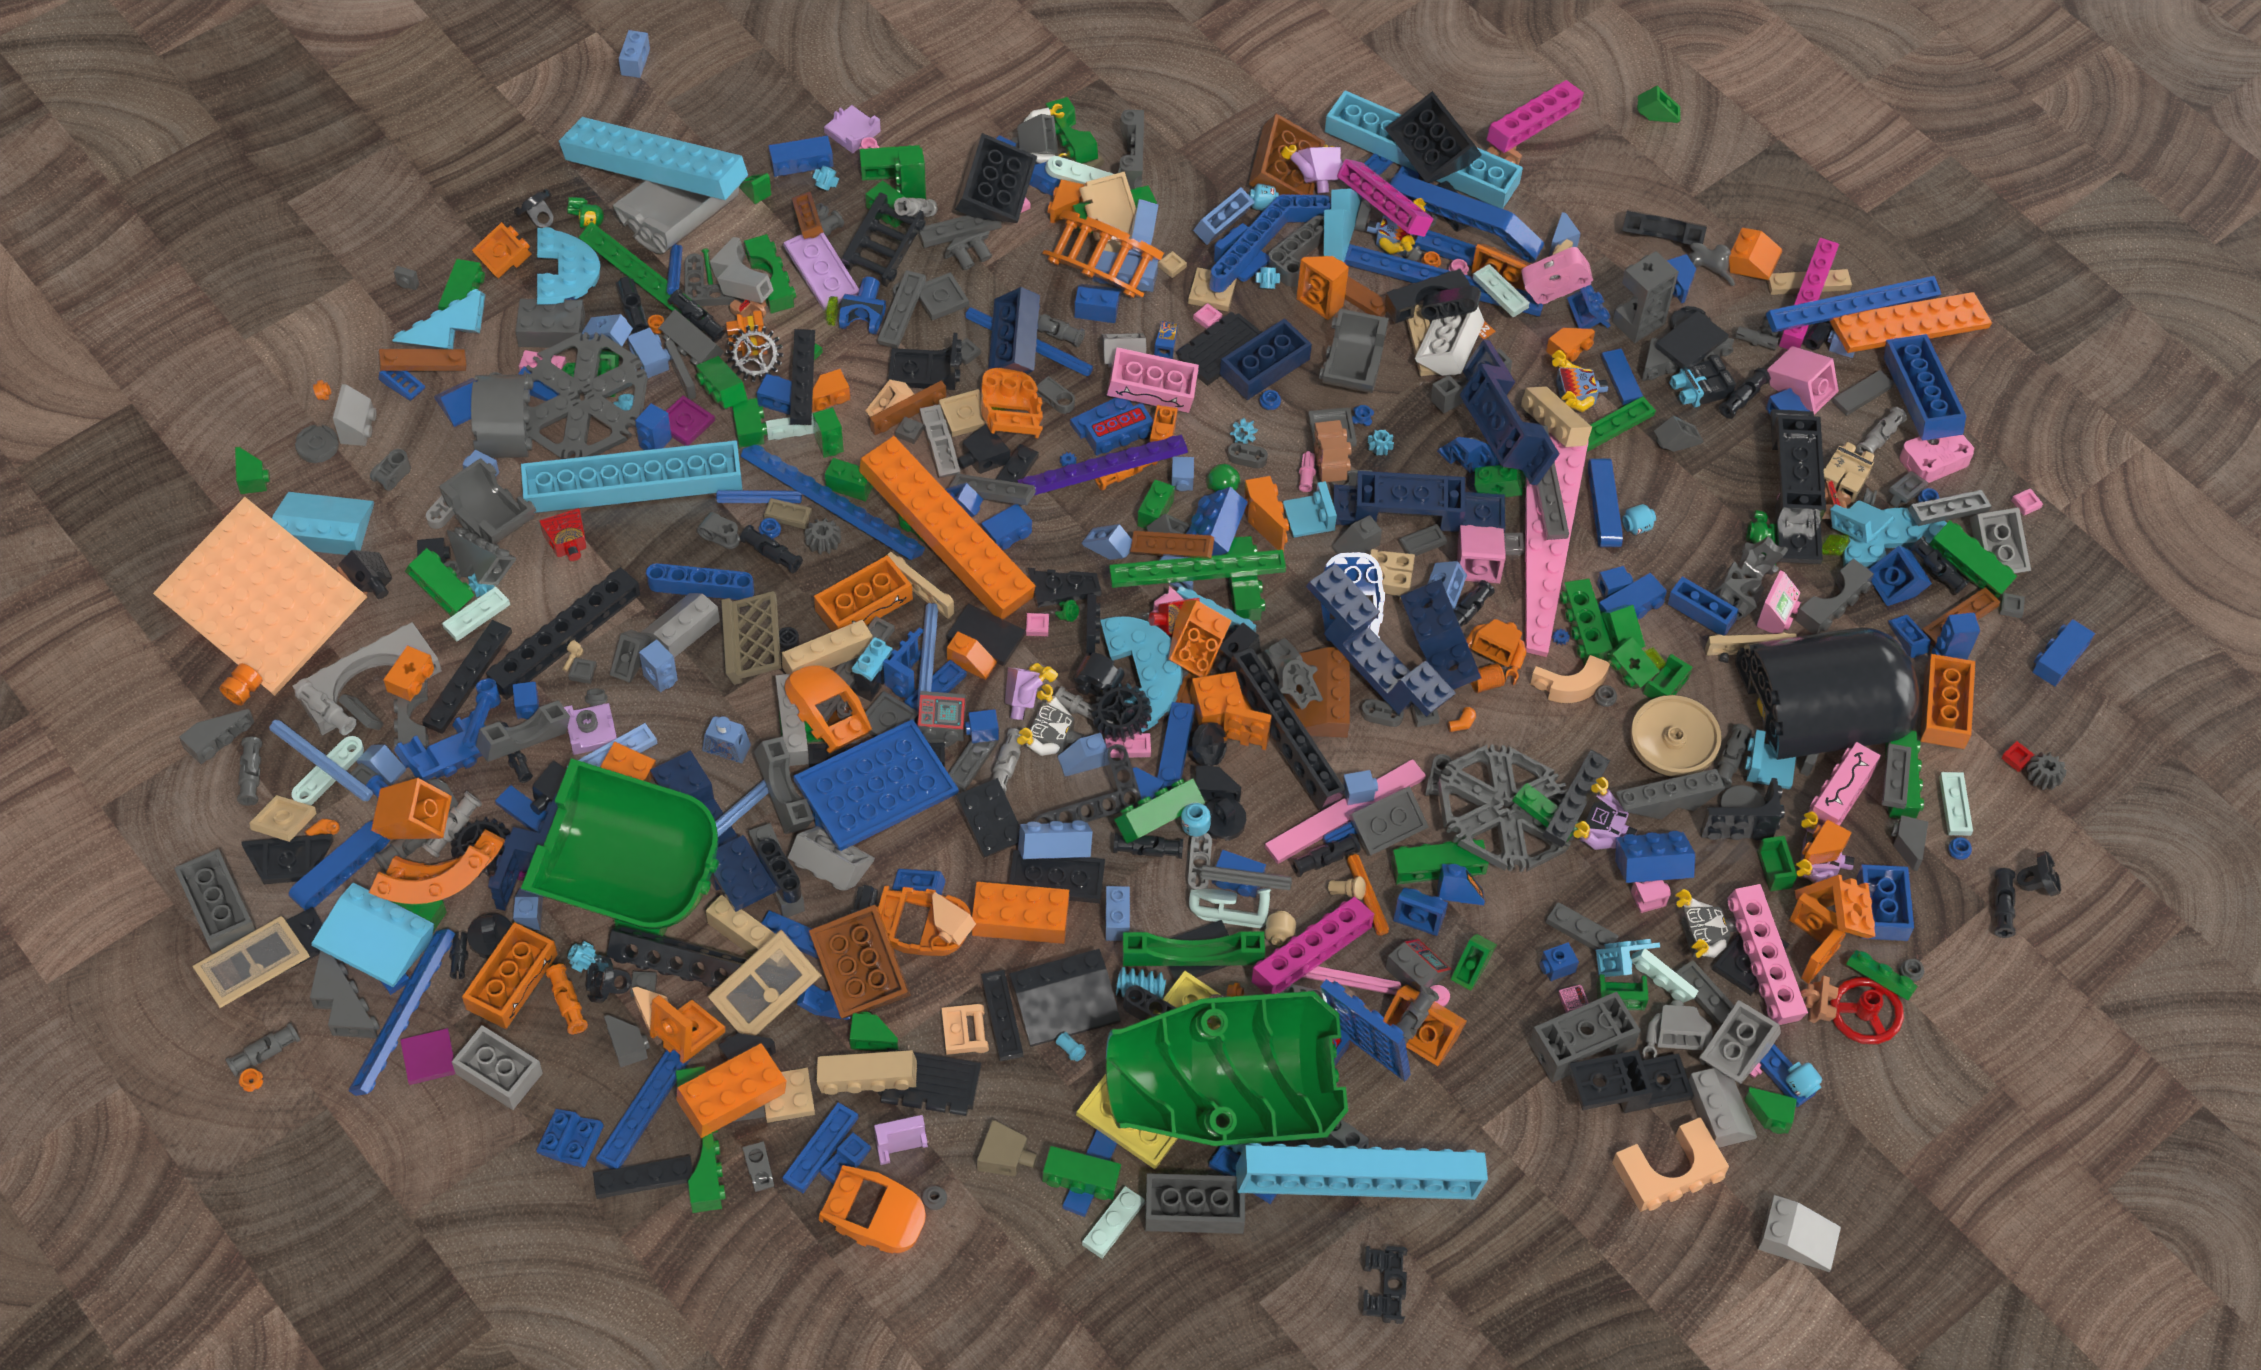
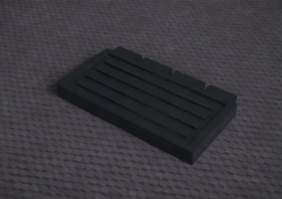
M1230 311L1219 319V322H1215L1189 343L1178 349L1176 354L1179 357V361L1199 365L1197 378L1208 386L1221 376V359L1262 332L1241 314L1237 313L1235 315Z
M887 1048V1052L903 1051ZM913 1052L917 1060L916 1087H909L906 1090H898L896 1088L885 1089L878 1092V1095L882 1096L881 1103L898 1105L901 1098L903 1099L902 1106L922 1109L923 1102H926V1110L945 1113L946 1107L950 1106V1114L967 1116L968 1109L973 1110L981 1062Z

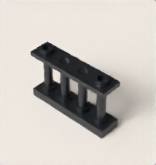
M880 192L843 255L842 263L850 271L854 265L859 264L881 274L883 286L887 287L890 281L893 282L895 280L900 263L917 233L924 229L926 220H924V212L919 210L915 218L907 215H898L894 208L889 207L887 195ZM887 214L911 225L906 235L881 224L879 220L882 215ZM873 231H879L901 241L897 251L872 241L870 236ZM868 247L892 258L888 267H883L861 257L863 248L866 249Z

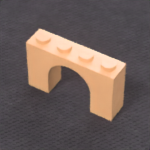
M1701 1117L1679 1126L1676 1133V1138L1690 1162V1171L1681 1177L1669 1178L1656 1173L1650 1167L1638 1144L1616 1152L1612 1163L1640 1212L1646 1209L1649 1211L1655 1210L1667 1200H1670V1202L1676 1201L1686 1192H1697L1705 1184L1710 1182L1715 1184L1725 1178L1729 1165Z

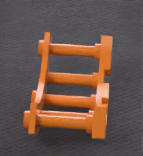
M1063 210L1060 217L1066 220V227L1054 252L1043 251L1042 254L1048 257L1047 260L1055 265L1061 263L1082 270L1081 273L1090 278L1096 276L1124 290L1123 294L1128 297H1143L1144 293L1136 288L1149 261L1153 259L1161 260L1164 253L1142 240L1138 242L1134 239H1129L1130 234L1088 216L1087 219L1079 218V213ZM1080 227L1081 231L1069 256L1061 255L1073 229ZM1094 231L1099 233L1101 238L1086 265L1077 261L1076 258L1088 233ZM1113 239L1120 242L1122 247L1109 274H1106L1095 267L1107 242ZM1134 249L1142 253V259L1128 285L1118 280L1116 276L1129 250Z
M485 829L474 846L470 845L464 855L438 863L437 865H425V863L412 862L395 856L386 874L378 872L369 893L382 899L406 904L430 903L450 897L468 886L502 849L505 839Z

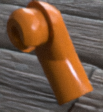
M1465 707L1459 720L1448 721L1449 732L1469 729L1476 718L1475 710L1471 707Z
M321 819L304 831L306 836L320 834L335 835L339 832L340 825L335 820Z

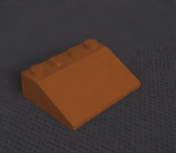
M1276 113L1263 125L1248 185L1255 187L1257 184L1273 186L1279 195H1313L1315 183H1306L1298 166L1291 159L1284 158L1281 151L1285 146L1289 148L1290 145L1296 146V152L1307 148L1323 147L1325 141Z
M1334 647L1299 653L1303 662L1317 667L1318 670L1313 674V679L1323 700L1320 702L1312 700L1307 704L1306 708L1301 710L1288 693L1282 694L1310 736L1347 738L1350 725L1349 660ZM1300 684L1296 686V691L1298 693L1302 692V687Z
M876 905L809 930L841 1019L853 1016V1013L866 1012L911 996L880 911Z

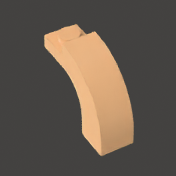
M1590 655L1585 667L1579 673L1571 676L1558 675L1536 666L1530 685L1535 686L1539 690L1550 692L1548 700L1559 703L1579 702L1594 695L1596 690L1603 685L1610 664L1607 661Z

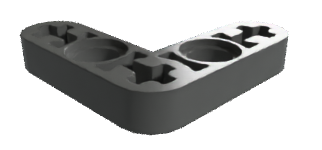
M695 253L686 257L685 295L694 300L699 306L730 305L736 299L742 303L745 301L741 298L723 295L719 284L704 285L703 257ZM694 262H696V269L692 267ZM692 277L700 278L695 283L689 281ZM693 290H697L696 297H693ZM714 292H718L721 294L717 298H713L710 296Z

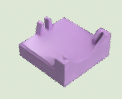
M853 105L845 111L839 108V113L835 111L834 119L824 126V133L851 153L859 149L864 138H873L881 132L879 118L875 115L869 118Z
M609 703L574 711L572 705L564 707L570 715L568 732L573 755L595 751L617 739ZM591 710L596 714L598 720L596 730L590 733L580 731L576 718L581 711ZM585 719L583 723L585 724V722H587V724L591 723V719H589V721Z
M922 1115L874 1125L876 1147L881 1165L890 1163V1153L922 1146L923 1148L928 1147Z

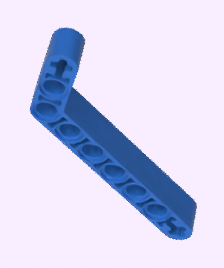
M1396 173L1390 182V185L1412 202L1422 198L1426 203L1424 206L1426 211L1499 236L1527 262H1535L1544 246V242L1510 211L1401 173Z
M1279 195L1212 267L1209 288L1214 292H1224L1287 222H1308L1315 216H1324V210L1331 209V197L1327 195Z

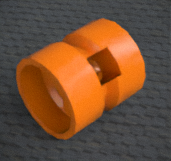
M240 663L231 673L232 677H227L219 689L229 701L243 706L250 697L249 693L255 692L263 680L253 668Z

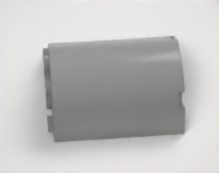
M646 180L616 202L613 207L623 225L626 226L628 224L634 231L633 237L648 250L660 254L664 253L734 200L739 194V186L726 200Z

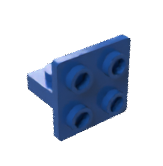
M1591 284L1580 288L1578 292L1567 298L1579 328L1590 329L1600 322L1607 328L1611 326L1609 322L1611 316L1602 304L1604 299L1599 292L1594 291Z

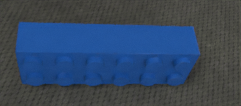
M1923 334L1886 340L1884 360L1921 440L1963 435L1966 414L1928 335Z

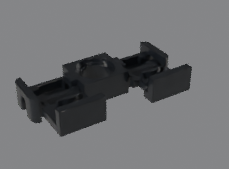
M1366 1246L1364 1271L1371 1272V1269H1379L1380 1273L1384 1271L1383 1296L1379 1294L1377 1297H1370L1368 1290H1364L1363 1316L1381 1317V1314H1383L1382 1321L1384 1323H1390L1391 1320H1395L1396 1324L1404 1323L1405 1316H1401L1402 1300H1405L1407 1272H1403V1256H1407V1248L1387 1246L1384 1253V1250H1372L1370 1246ZM1393 1279L1398 1280L1402 1287L1399 1290H1392L1389 1288L1388 1282Z

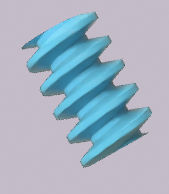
M1125 967L1121 968L1116 995L1121 990L1122 997H1124L1126 990L1130 986L1138 985L1154 995H1158L1159 998H1164L1166 980L1163 979L1162 972H1159L1157 978H1154L1153 971H1150L1148 976L1145 977L1144 970H1140L1138 976H1136L1134 968H1131L1129 974H1126Z

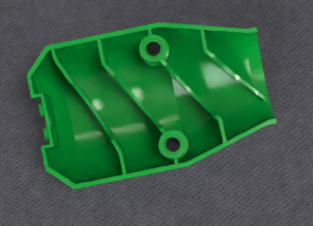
M1314 991L1200 999L1123 1029H1113L1109 1033L1106 1046V1083L1113 1120L1118 1128H1133L1211 1146L1328 1137L1348 1112L1346 1087L1336 1086V1083L1339 1081L1338 1069L1335 1068L1334 1064L1337 1050L1335 1044L1332 1043V1040L1341 1038L1339 1013ZM1208 1018L1211 1020V1029L1207 1025ZM1216 1117L1220 1122V1127L1216 1124Z

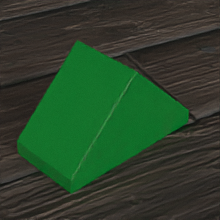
M768 173L753 174L744 179L739 188L754 204H757L771 196L770 176Z

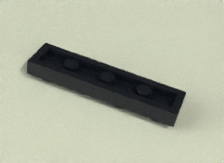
M1005 970L982 973L981 979L1000 1061L1021 1058L1023 1057V1049Z
M691 1156L595 1172L593 1173L596 1198L601 1199L688 1183L693 1174Z

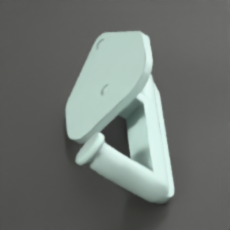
M1263 888L1257 891L1259 894L1258 913L1225 909L1224 904L1236 903L1237 893L1220 889L1190 890L1189 907L1195 915L1206 921L1217 922L1222 920L1223 923L1261 928L1267 922L1271 889ZM1200 898L1210 901V903L1219 904V909L1199 906Z

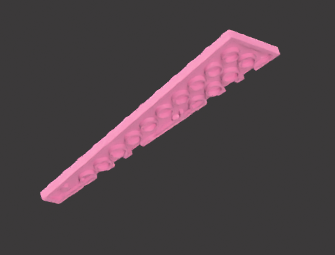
M1550 432L1549 437L1560 453L1555 460V466L1569 529L1568 539L1547 540L1536 485H1531L1527 477L1525 479V648L1527 653L1547 657L1587 451V446L1565 447Z

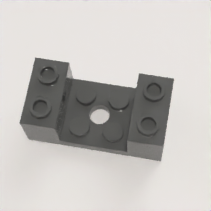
M1657 251L1650 255H1645L1639 262L1629 265L1624 271L1622 284L1635 296L1629 302L1620 304L1615 309L1613 324L1634 343L1665 324L1679 271Z
M1614 992L1535 1026L1529 1044L1553 1083L1571 1075L1568 1068L1570 1063L1582 1060L1607 1048H1610L1613 1055L1634 1048L1641 1030L1618 992ZM1584 1026L1592 1029L1593 1034L1585 1035L1581 1032L1580 1028Z

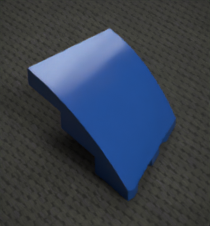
M1457 437L1437 451L1449 464L1457 460L1470 474L1475 471V468L1500 465L1490 445L1475 439Z

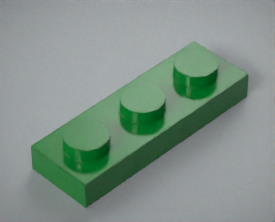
M1528 783L1524 785L1512 800L1546 827H1548L1558 809L1556 804ZM1577 827L1573 828L1567 841L1574 835V831L1578 830Z
M1856 950L1847 962L1848 966L1908 1001L1918 987L1909 977L1900 976L1890 966L1873 960L1866 952Z

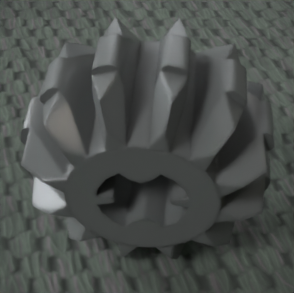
M826 518L823 521L816 519L815 523L809 522L808 529H805V543L812 552L818 550L820 555L823 551L830 554L831 549L837 550L838 544L841 543V530L839 526H836L834 520L828 522Z
M2040 752L2037 756H2033L2026 768V772L2029 773L2028 780H2034V786L2040 785L2042 790L2046 789V787L2053 790L2056 786L2061 785L2067 771L2064 769L2065 762H2059V756L2054 758L2051 756V752L2047 753V755Z

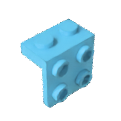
M1756 730L1754 738H1749L1747 751H1750V756H1747L1745 769L1748 770L1747 781L1769 785L1772 778H1777L1778 785H1781L1784 789H1790L1793 784L1796 757L1777 760L1771 745L1764 744L1766 731Z

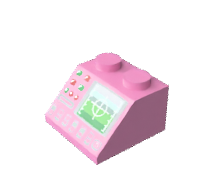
M1781 570L1764 603L1756 626L1773 634L1783 633L1784 629L1789 630L1793 618L1790 616L1792 613H1797L1801 604L1798 601L1799 590L1785 572Z

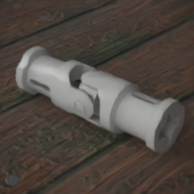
M902 197L898 198L894 203L895 212L900 216H917L919 210L924 212V216L930 217L934 216L938 210L937 203L932 199Z
M1899 407L1891 408L1890 414L1882 418L1878 425L1866 435V439L1856 446L1857 453L1862 456L1864 451L1873 454L1876 449L1881 448L1890 438V435L1897 431L1900 423H1904L1907 420L1905 411Z
M307 680L298 685L295 690V697L303 699L308 703V707L311 710L316 711L328 724L336 726L339 729V733L347 735L355 728L356 719L346 715L343 712V708L329 699L323 692L314 689L310 681Z
M1016 728L1008 729L1007 740L1002 745L993 768L992 780L999 779L1004 793H1006L1007 782L1012 778L1016 763L1021 754V745L1018 744L1017 738L1023 735L1019 734L1020 730Z
M467 791L457 807L454 806L449 811L444 837L441 839H429L422 844L426 851L437 858L447 842H451L455 838L454 834L458 833L470 820L469 816L476 807L482 805L480 800Z

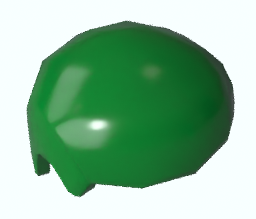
M1218 464L1210 470L1206 478L1207 488L1217 492L1218 490L1231 487L1236 491L1240 485L1239 472L1228 464Z

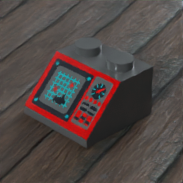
M920 691L918 728L927 740L963 741L966 722V694Z
M1419 939L1406 941L1388 956L1386 970L1402 985H1409L1418 992H1420L1419 989L1422 985L1430 988L1438 984L1452 971L1447 964Z

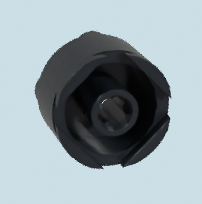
M1092 652L1091 656L1088 653L1085 655L1073 676V680L1078 685L1076 690L1083 695L1090 693L1103 697L1102 690L1110 691V685L1114 689L1117 688L1118 683L1122 682L1125 672L1121 667L1119 669L1114 667L1113 664L1115 662L1110 658Z

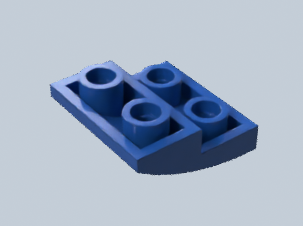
M556 1109L536 1151L548 1158L585 1168L604 1125L599 1120L582 1118L576 1112Z

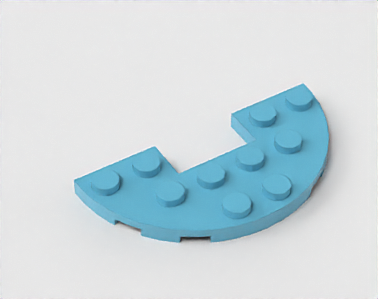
M550 227L537 228V257L558 259V275L550 273L537 274V304L563 303L566 298L573 297L577 299L587 294L590 287H595L600 276V261L595 251L585 242L572 235L556 231Z
M1909 508L1884 509L1882 511L1893 515V520L1868 543L1848 536L1843 551V566L1845 567L1854 558L1863 566L1872 567L1886 556L1885 548H1896L1898 546L1908 548L1922 536H1925L1926 541L1930 543L1947 523L1941 521L1918 526L1910 514Z
M1134 617L1102 619L1100 621L1111 659L1114 661L1133 655L1142 686L1139 690H1143L1151 702L1152 713L1150 715L1152 718L1151 721L1147 722L1148 729L1158 723L1157 720L1171 710L1172 702H1176L1180 685H1182V667L1168 660L1172 640L1159 627L1151 626L1148 621ZM1125 700L1126 703H1133V705H1136V703L1133 701ZM1141 728L1142 732L1148 730L1145 728Z

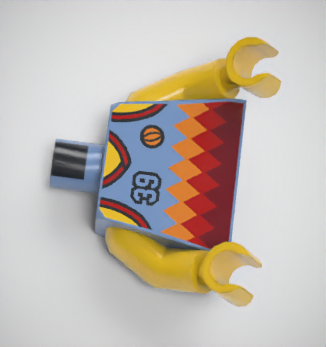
M1422 198L1414 200L1413 203L1425 211L1424 206L1426 203ZM1383 215L1381 223L1369 221L1367 232L1378 234L1376 245L1388 254L1396 253L1405 256L1407 252L1412 250L1411 245L1415 244L1413 234L1404 231L1386 215Z
M1557 350L1552 354V358H1555L1552 361L1553 366L1560 367L1556 378L1560 399L1572 410L1586 411L1596 404L1598 393L1608 391L1607 380H1595L1593 370L1573 365L1566 360V355L1561 350Z

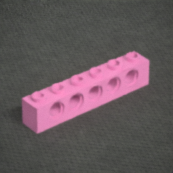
M1761 884L1735 889L1728 897V907L1734 914L1736 929L1741 933L1744 951L1749 955L1752 973L1757 977L1760 995L1764 997L1767 1005L1768 1017L1780 1025L1800 1021L1808 1012ZM1754 931H1757L1761 937L1757 936ZM1762 952L1766 953L1768 958L1763 956ZM1770 974H1773L1776 977V980L1773 979L1770 976ZM1778 995H1780L1784 999V1001H1781L1778 998Z

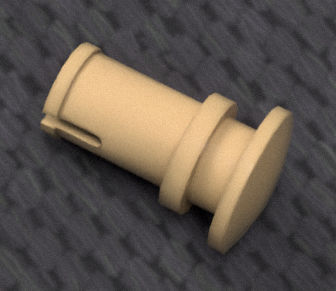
M1361 876L1355 879H1348V881L1331 880L1328 890L1331 895H1348L1360 900L1365 895L1366 884Z

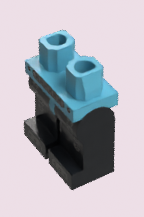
M1718 354L1710 356L1708 361L1695 364L1686 372L1681 368L1680 372L1673 375L1670 380V385L1673 389H1683L1679 394L1682 404L1692 403L1694 408L1700 406V404L1729 398L1736 386L1734 379L1726 370Z
M873 638L852 667V672L855 673L854 679L856 680L852 690L856 695L870 702L881 689V684L884 685L885 683L883 661L885 659L890 661L892 658L891 652L893 651L891 647L878 638Z

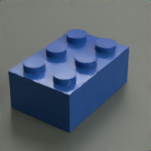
M1231 487L1218 490L1208 496H1203L1198 502V509L1191 519L1192 523L1186 534L1213 536L1215 539L1212 556L1229 552L1248 501Z
M1671 831L1663 834L1648 833L1637 836L1627 834L1624 837H1616L1615 862L1626 883L1694 878L1695 852L1684 832Z
M1862 865L1856 877L1857 885L1868 883L1872 915L1875 922V937L1869 939L1908 941L1914 929L1908 867Z

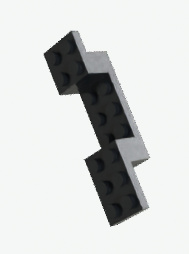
M1772 409L1770 413L1772 450H1778L1780 495L1775 504L1777 546L1788 549L1778 562L1821 564L1823 561L1821 520L1826 511L1821 417L1814 416V411Z

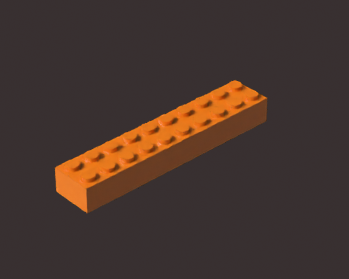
M895 436L861 458L859 472L993 615L1005 619L1033 598L1036 587L1034 583Z

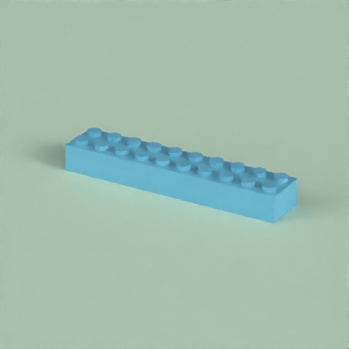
M1344 91L1326 116L1325 132L1418 172L1385 130L1401 114ZM1478 148L1482 156L1462 170L1436 180L1440 183L1448 181L1454 189L1503 209L1520 184L1523 167Z
M581 117L559 140L564 157L568 161L726 200L748 176L741 155Z
M737 440L521 464L523 498L533 503L536 508L534 513L717 493L718 490H743Z
M1259 1143L1245 1145L1236 1164L1237 1193L1475 1200L1488 1181L1485 1153H1479L1475 1150H1466L1464 1152H1453L1451 1149L1429 1151L1426 1148L1417 1149L1416 1151L1404 1148L1382 1150L1380 1147L1358 1149L1355 1146L1334 1148L1330 1145L1316 1148L1309 1145L1286 1147L1284 1144L1262 1146Z

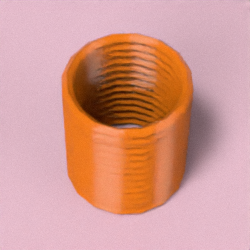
M1498 663L1478 668L1481 679L1471 682L1474 691L1480 693L1504 686L1505 677L1501 666Z

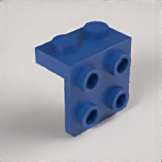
M1242 223L1237 228H1233L1226 237L1216 242L1214 262L1217 263L1249 228ZM1260 251L1237 278L1243 282L1250 279L1261 270V267H1265L1268 264L1269 256Z

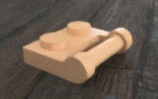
M974 1004L942 1008L946 1055L967 1052L985 1053L989 1050L988 1042L985 1040L984 1005ZM966 1016H973L976 1041L969 1042Z

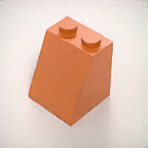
M419 778L381 788L371 831L387 839H441L444 837L452 796Z

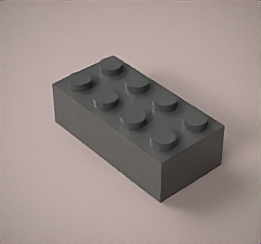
M219 849L174 868L212 954L255 931Z
M1147 1174L1145 1231L1244 1233L1245 1193H1237L1236 1176Z

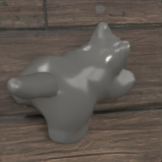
M1700 243L1691 244V248L1694 251H1691L1688 257L1695 268L1698 266L1707 267L1714 273L1721 274L1731 286L1735 285L1733 277L1727 272L1731 251L1727 246L1720 244L1715 249L1710 250Z

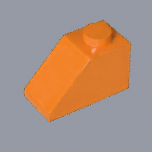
M958 631L947 646V662L952 660L965 671L986 680L997 664V661L977 640Z

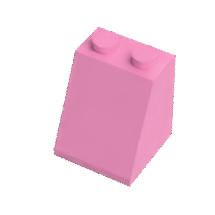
M1792 346L1767 369L1771 377V387L1778 392L1791 388L1800 397L1803 405L1808 410L1814 411V415L1839 392L1833 358Z
M1460 525L1457 561L1467 574L1465 581L1480 582L1485 580L1489 583L1500 584L1505 563L1504 529Z

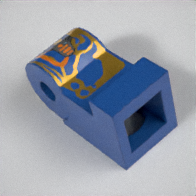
M1161 321L1155 342V356L1173 359L1178 323ZM1159 349H1167L1170 350V352L1164 354L1161 353Z

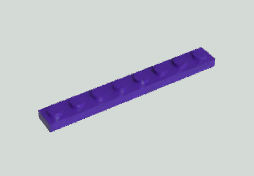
M1182 435L1171 436L1164 440L1149 442L1146 445L1131 447L1117 453H1109L1106 456L1088 459L1077 464H1070L1063 468L1048 470L1034 476H1026L1023 479H1019L1018 483L1034 485L1036 490L1034 495L1182 455L1188 453Z

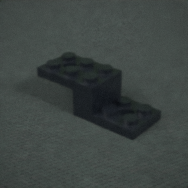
M1639 1050L1570 1063L1568 1067L1582 1111L1621 1103L1623 1112L1629 1113L1692 1100L1694 1096L1679 1053L1642 1061ZM1665 1077L1668 1079L1669 1084L1661 1085L1657 1082V1078ZM1593 1079H1603L1605 1086H1596L1593 1083Z

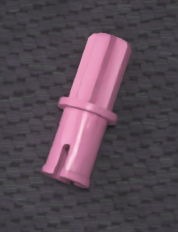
M1310 451L1303 454L1302 467L1299 469V474L1301 475L1299 490L1303 492L1312 491L1313 476L1316 474L1314 469L1315 454Z

